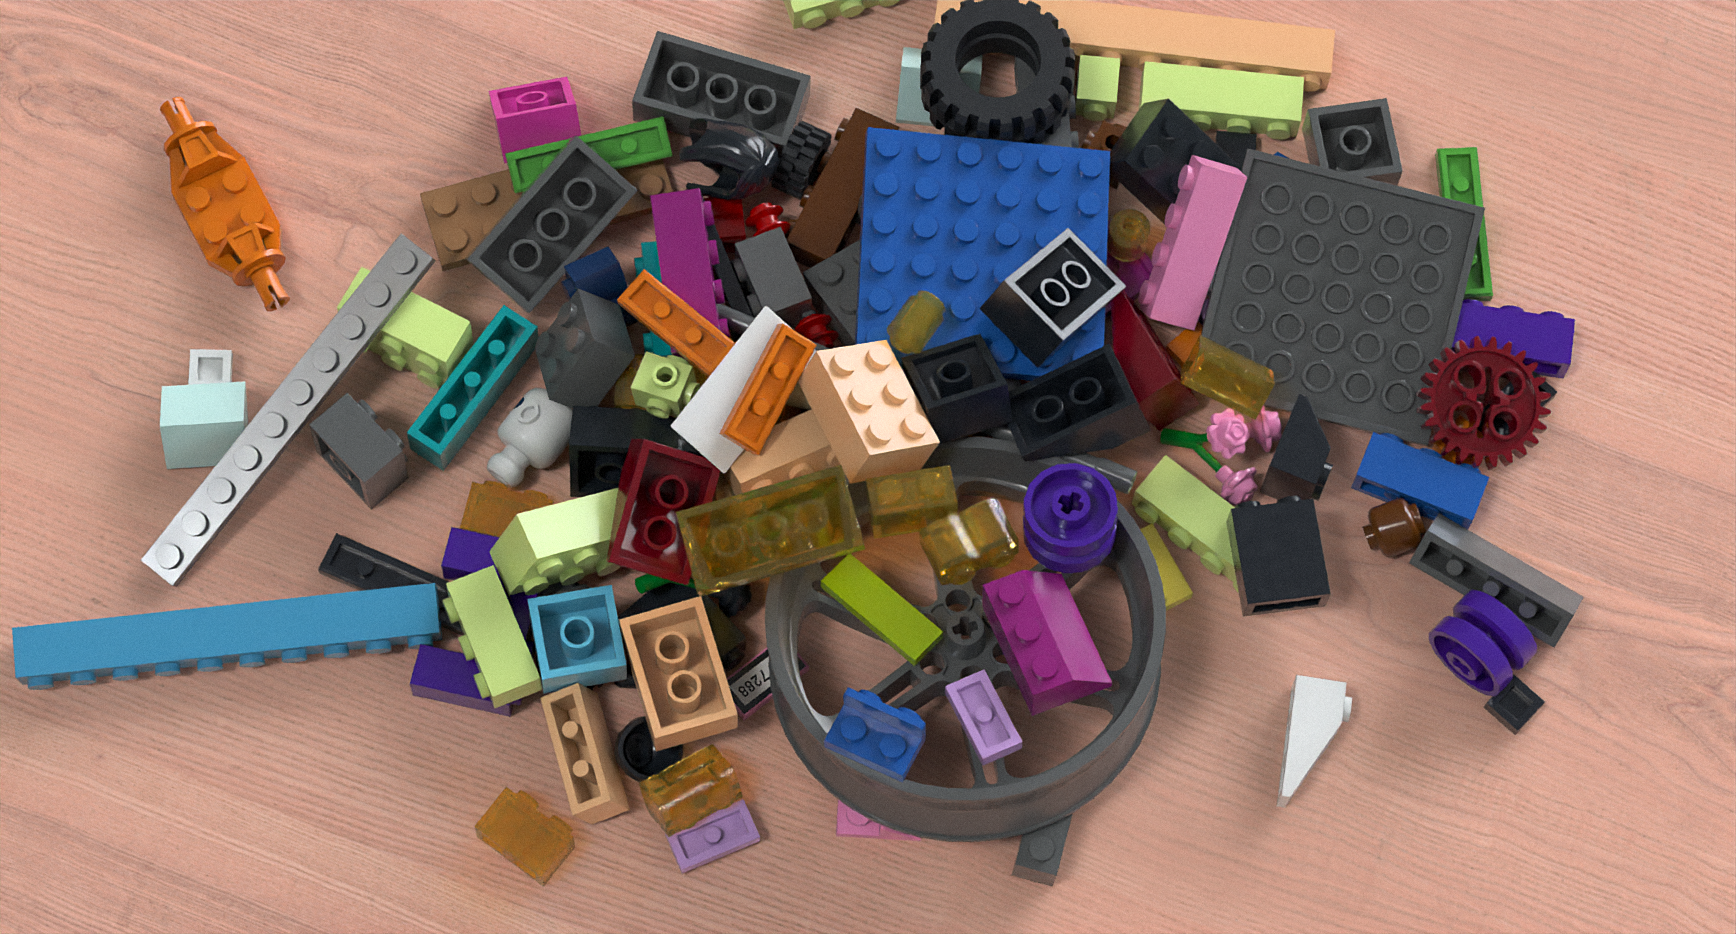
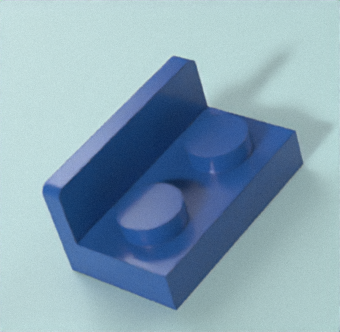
M847 688L843 695L844 705L824 740V747L903 783L926 740V723L916 712L905 707L896 709L883 703L880 697L868 690L862 689L858 692Z

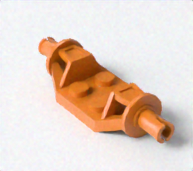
M182 97L172 98L177 114L167 100L161 105L160 111L173 132L164 143L163 148L166 155L170 158L171 193L209 266L231 277L237 286L254 285L267 311L277 310L272 294L275 295L282 308L290 300L276 275V272L281 269L286 260L285 255L281 251L282 229L245 157L217 134V128L211 121L194 122ZM183 157L185 158V161H186V164H187L186 167H185L184 162H183V159H182ZM236 254L242 263L238 264L232 255Z

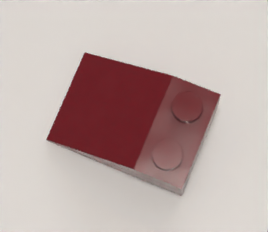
M1122 290L1111 301L1114 353L1128 379L1146 421L1149 420L1160 431L1200 403L1143 311Z
M631 439L619 480L607 562L688 585L721 471L705 457L646 439Z

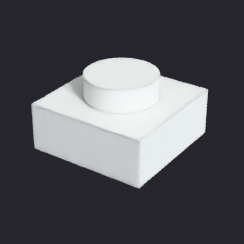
M190 349L188 385L232 382V350Z

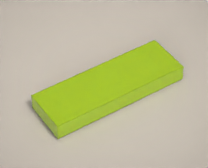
M851 553L821 580V588L913 666L943 638V631Z

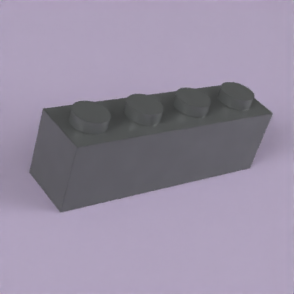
M1440 513L1427 530L1409 564L1463 595L1470 590H1477L1494 597L1508 607L1524 623L1533 636L1554 648L1584 598Z

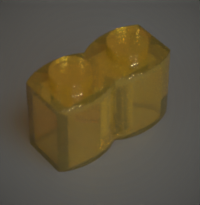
M991 498L974 504L959 514L939 519L919 531L920 545L941 586L951 583L953 585H962L970 581L979 569L1004 567L1014 559V555L1019 553V539L997 498Z

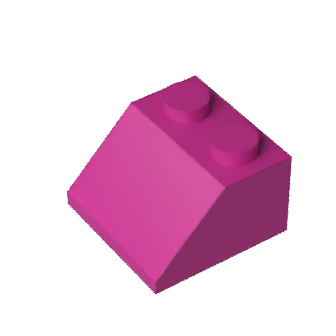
M567 76L489 91L504 164L507 163L506 153L569 139L573 136H582L577 106Z

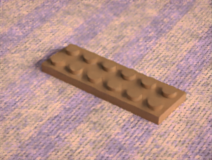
M663 159L616 169L638 191L607 226L652 214L650 195L673 192ZM509 169L420 193L442 271L470 264L465 258L523 193H514Z

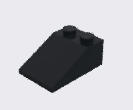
M1067 228L1007 277L979 309L1039 368L1108 305L1126 285Z
M1110 343L1009 391L1013 421L1009 422L1008 426L1024 461L1114 449L1151 431Z

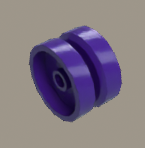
M1077 463L1057 464L1040 472L1029 484L1023 502L1024 543L1031 556L1044 567L1061 573L1084 572L1099 565L1111 552L1116 537L1118 506L1116 492L1110 482L1094 468Z
M1477 590L1468 591L1453 607L1454 617H1444L1429 632V642L1443 664L1472 689L1493 697L1498 695L1513 679L1512 669L1520 670L1537 653V644L1524 623L1497 599Z

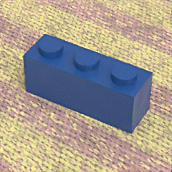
M1373 432L1351 489L1385 502L1396 498H1404L1409 504L1416 503L1420 515L1434 521L1440 513L1462 527L1469 529L1489 477L1481 474L1478 468L1474 469L1470 464L1460 463L1457 465L1444 460L1442 455L1428 448L1416 449L1408 446L1396 435L1390 433H1382L1380 435Z

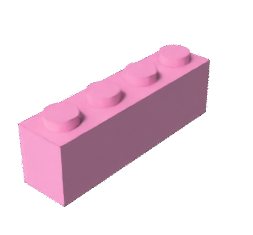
M1194 155L1191 156L1189 165L1183 166L1178 178V188L1180 191L1175 204L1172 203L1169 206L1165 216L1166 232L1162 242H1158L1153 250L1152 265L1154 267L1149 281L1145 280L1139 292V308L1148 318L1195 330L1247 180V176L1238 168Z

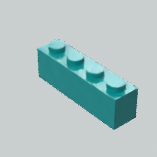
M503 305L407 431L410 449L444 471L535 351L536 342L539 338L538 327Z

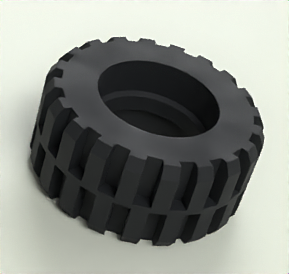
M965 0L960 2V10L956 11L954 8H950L941 15V24L935 23L932 25L928 32L927 42L923 43L921 51V100L924 110L930 112V121L934 127L939 130L944 127V135L1032 144L1043 143L1045 131L1049 135L1054 134L1061 126V118L1067 116L1071 107L1075 77L1074 50L1070 48V37L1066 30L1063 28L1058 29L1059 20L1050 12H1046L1044 15L1041 14V6L1031 0L1027 4L1020 3L1019 0H983L979 2ZM1004 53L1015 56L1025 62L1032 69L1036 78L1026 89L1017 94L1007 97H990L969 88L960 78L959 72L969 61L980 55Z

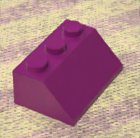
M1021 570L983 584V610L1032 716L1112 686V681L1062 574Z

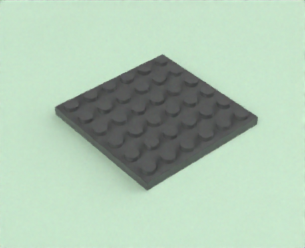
M1247 148L1241 167V172L1247 176V180L1218 261L1188 386L1193 389L1257 405L1263 403L1265 407L1290 413L1299 394L1308 397L1318 420L1370 433L1375 432L1380 435L1382 433H1390L1398 436L1403 441L1428 446L1432 428L1421 429V425L1429 419L1428 414H1420L1416 411L1421 405L1427 403V400L1416 396V393L1421 388H1429L1428 385L1420 380L1424 373H1434L1428 364L1434 358L1443 361L1440 352L1446 347L1452 348L1485 208Z

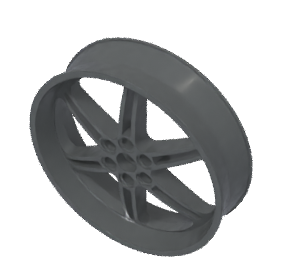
M964 436L939 444L920 471L851 484L845 473L840 475L823 489L803 510L782 543L770 574L765 605V630L769 653L770 687L776 713L788 741L811 775L842 803L871 821L916 837L946 842H981L1023 835L1049 826L1071 815L1092 801L1114 781L1140 746L1150 725L1158 698L1161 659L1166 634V605L1162 580L1148 542L1134 519L1118 500L1116 537L1111 552L1095 567L1102 565L1110 567L1117 573L1121 581L1131 618L1132 649L1125 666L1117 671L1107 670L1112 681V686L1106 688L1108 690H1101L1071 701V703L1107 710L1113 717L1106 728L1090 744L1058 766L1037 775L1017 778L1007 773L1004 757L993 761L997 783L989 784L985 779L982 764L961 725L975 781L972 788H946L921 784L906 779L902 783L824 747V740L839 713L832 716H823L816 712L806 697L800 678L797 655L799 634L803 620L811 613H822L843 625L886 643L837 600L817 592L820 591L828 594L821 588V580L827 573L823 571L820 565L825 555L837 543L859 527L887 513L910 507L920 510L926 518L937 600L930 606L911 605L943 631V638L915 666L907 661L869 691L880 697L883 703H886L912 685L913 688L890 703L889 706L896 709L905 707L915 712L936 697H947L945 686L981 670L986 671L995 690L1005 686L1019 689L1008 663L1004 664L995 660L996 657L1004 654L983 610L982 596L977 594L973 588L955 504L960 495L986 496L1023 504L1029 484L1040 472L1057 464H1069L1063 459L1052 457L1024 461L1016 442L987 437ZM937 502H941L945 506L959 582L945 583L934 512V504ZM1040 563L1029 570L1048 573L1058 572L1048 569ZM1095 567L1084 572L1061 573L1068 589L1070 590ZM953 604H962L967 609L954 612L948 607ZM961 636H969L970 639H961ZM928 666H937L942 669L940 673L935 675L926 674L922 670Z

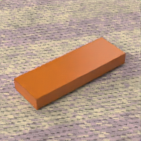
M645 269L617 299L618 304L708 378L735 345V342Z
M777 324L719 434L751 454L759 455L817 344L785 324Z

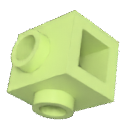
M647 351L631 385L635 405L644 407L650 414L659 418H668L669 416L677 418L700 389V384L696 382L693 366L686 360L674 355H668L665 358Z

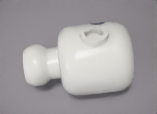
M534 388L528 391L515 408L509 412V415L497 430L499 438L506 447L502 452L494 454L489 459L487 464L488 472L508 488H514L523 480L524 470L528 465L538 469H545L553 464L569 444L572 408L549 400L547 390L544 388Z

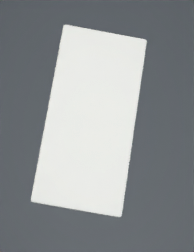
M767 306L761 310L671 424V427L723 473L727 472L744 449L719 433L777 324L783 323L791 328ZM814 350V352L812 353V355H811V357H810V359H809L807 365L809 364L810 360L812 359V357H813L814 354L816 353V350Z

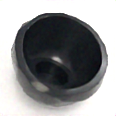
M642 716L631 720L618 734L614 746V755L618 765L630 778L646 784L656 783L666 779L680 765L683 757V744L656 751L646 718Z

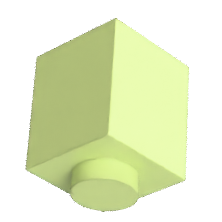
M1080 55L1075 93L1076 115H1081L1085 119L1092 121L1114 118L1117 104L1120 58Z

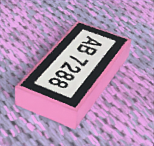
M767 648L727 678L737 714L743 721L773 699L770 687L769 653ZM797 653L801 677L809 671V666Z

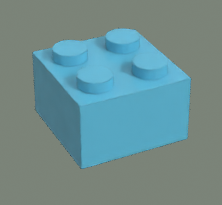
M612 585L528 599L529 616L543 694L556 692L576 683L586 687L627 679V665Z

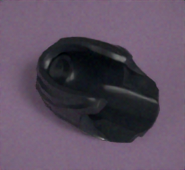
M696 118L690 121L689 133L692 145L681 148L679 152L680 161L700 162L705 167L713 170L719 177L711 186L687 182L686 190L699 187L703 196L719 199L742 200L760 193L769 185L779 165L778 152L764 134L743 124L707 118Z

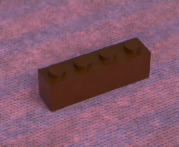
M855 108L850 120L842 119L834 140L838 141L832 153L826 151L817 169L820 177L816 185L812 186L809 184L799 205L803 208L797 220L791 218L789 221L791 227L786 233L785 238L796 262L811 268L844 249L857 224L855 219L859 198L863 190L866 130L868 127L899 130V126L859 108Z

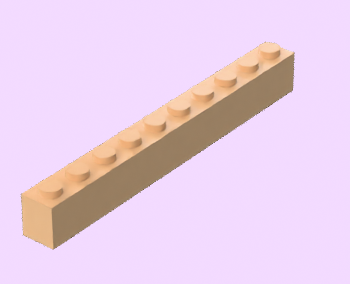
M937 0L935 23L941 24V15L948 9L960 10V2L965 0ZM1019 0V2L1023 4H1027V2L1029 1ZM1031 0L1041 6V14L1044 15L1046 12H1050L1059 20L1058 29L1063 28L1066 30L1070 37V48L1074 50L1075 64L1079 63L1080 55L1120 58V67H1137L1141 71H1143L1144 63L1147 61L1304 77L1303 91L1308 92L1319 89L1326 90L1332 73L1335 30L1085 0Z

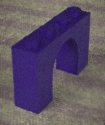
M451 527L441 564L444 579L454 581L494 565L533 659L535 644L534 641H531L532 627L528 599L540 597L541 592L533 595H526L525 592L509 596L489 552L500 537ZM420 644L410 681L413 696L511 717L514 704L520 706L523 698L494 708L490 696L482 699L473 675L480 673L475 659L467 661L463 653Z

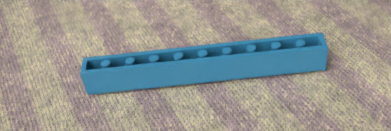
M435 583L12 628L15 678L22 685H28L30 690L49 689L54 687L53 682L70 680L71 685H89L96 683V677L113 676L115 681H128L137 679L140 672L155 671L156 676H173L181 673L180 668L196 666L197 671L212 672L223 669L224 663L239 662L240 667H258L265 664V659L282 658L284 663H296L306 661L309 654L324 653V658H342L349 656V650L365 648L368 654H381L390 652L393 645L408 644L409 649H419L420 644L433 647V641L443 640L439 597Z

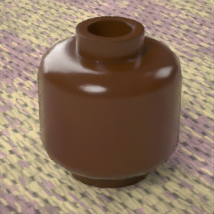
M1396 498L1371 508L1368 512L1370 524L1362 527L1370 549L1379 547L1381 553L1388 558L1417 548L1422 541L1421 535L1427 532L1416 503L1409 504L1404 498Z

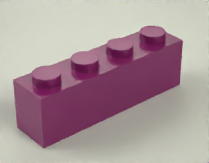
M700 188L650 195L662 284L730 338L727 318L719 319L717 304H724L725 299L722 280H714L712 265L719 264V255L716 240H708L707 226L714 225L711 201L703 202ZM671 348V354H672V355L678 356V357L683 358L684 360H686V359H685L684 357H682L679 353H677L673 348Z

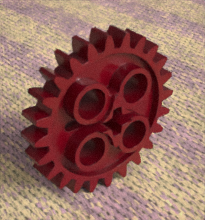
M1475 336L1470 340L1468 348L1461 339L1454 344L1455 353L1446 347L1440 352L1443 361L1434 358L1428 364L1434 373L1426 372L1420 378L1429 386V388H1421L1416 393V396L1427 400V403L1416 409L1417 413L1428 414L1429 417L1421 425V429L1433 428L1436 433L1430 438L1429 443L1433 444L1442 440L1444 446L1441 455L1445 456L1452 450L1457 452L1455 457V464L1457 465L1469 457L1470 465L1476 469L1484 459L1488 470H1492L1497 467L1499 458L1506 467L1513 463L1512 453L1521 459L1527 455L1524 445L1533 448L1539 443L1533 433L1541 434L1547 429V426L1538 420V418H1545L1551 414V410L1540 406V403L1550 398L1551 394L1539 392L1538 389L1547 379L1546 377H1533L1532 372L1537 368V362L1527 366L1522 363L1526 355L1525 350L1519 352L1516 356L1510 354L1512 349V342L1510 341L1501 349H1498L1496 337L1492 336L1487 340L1485 347H1483L1479 336ZM1485 368H1489L1490 371H1491V373H1490V379H1489V381H1488V383H1487V386H1486V384H1485V383H1486V374H1485V371H1484ZM1459 371L1468 372L1474 380L1473 388L1468 389L1460 384L1458 380ZM1499 378H1506L1512 383L1514 387L1513 395H1506L1499 389ZM1483 394L1484 403L1489 404L1491 406L1484 412L1483 403L1477 402L1476 400ZM1454 411H1461L1467 415L1469 419V427L1467 429L1460 428L1455 424L1453 420ZM1494 417L1502 418L1507 422L1509 426L1508 435H1501L1495 430L1493 426ZM1480 421L1482 422V438H1478L1476 434Z

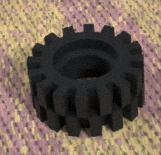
M800 121L798 126L796 125L793 129V133L790 134L786 146L784 145L783 153L781 158H779V165L777 166L778 169L771 181L772 187L801 200L809 184L813 186V182L819 176L817 169L826 151H829L828 148L831 145L832 135L804 121Z

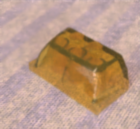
M842 465L676 512L699 597L865 549Z

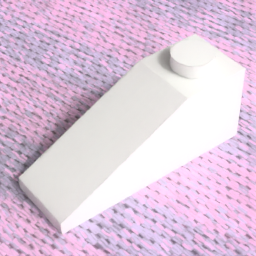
M1296 675L1291 686L1277 807H1286L1336 735L1342 721H1349L1352 697L1345 696L1346 682Z

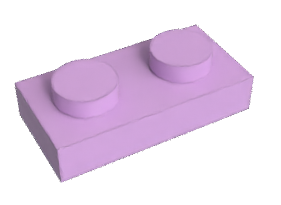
M985 670L945 686V694L983 766L1022 749V740Z
M744 799L665 831L666 839L682 874L760 841V835Z

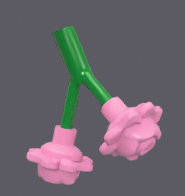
M1259 403L1256 409L1257 414L1253 415L1251 422L1244 423V417L1241 414L1235 415L1231 408H1226L1221 414L1214 413L1211 415L1212 425L1207 427V433L1197 434L1164 428L1161 432L1160 442L1164 445L1193 449L1216 472L1215 477L1223 484L1221 497L1228 503L1237 505L1251 500L1254 492L1257 491L1258 486L1253 481L1257 470L1252 467L1250 469L1247 468L1245 471L1234 472L1227 465L1222 466L1202 447L1203 443L1210 442L1213 452H1221L1225 459L1231 458L1234 454L1244 453V443L1249 438H1254L1257 443L1261 444L1265 452H1270L1272 442L1281 439L1282 425L1280 418H1278V412L1265 411L1263 403Z

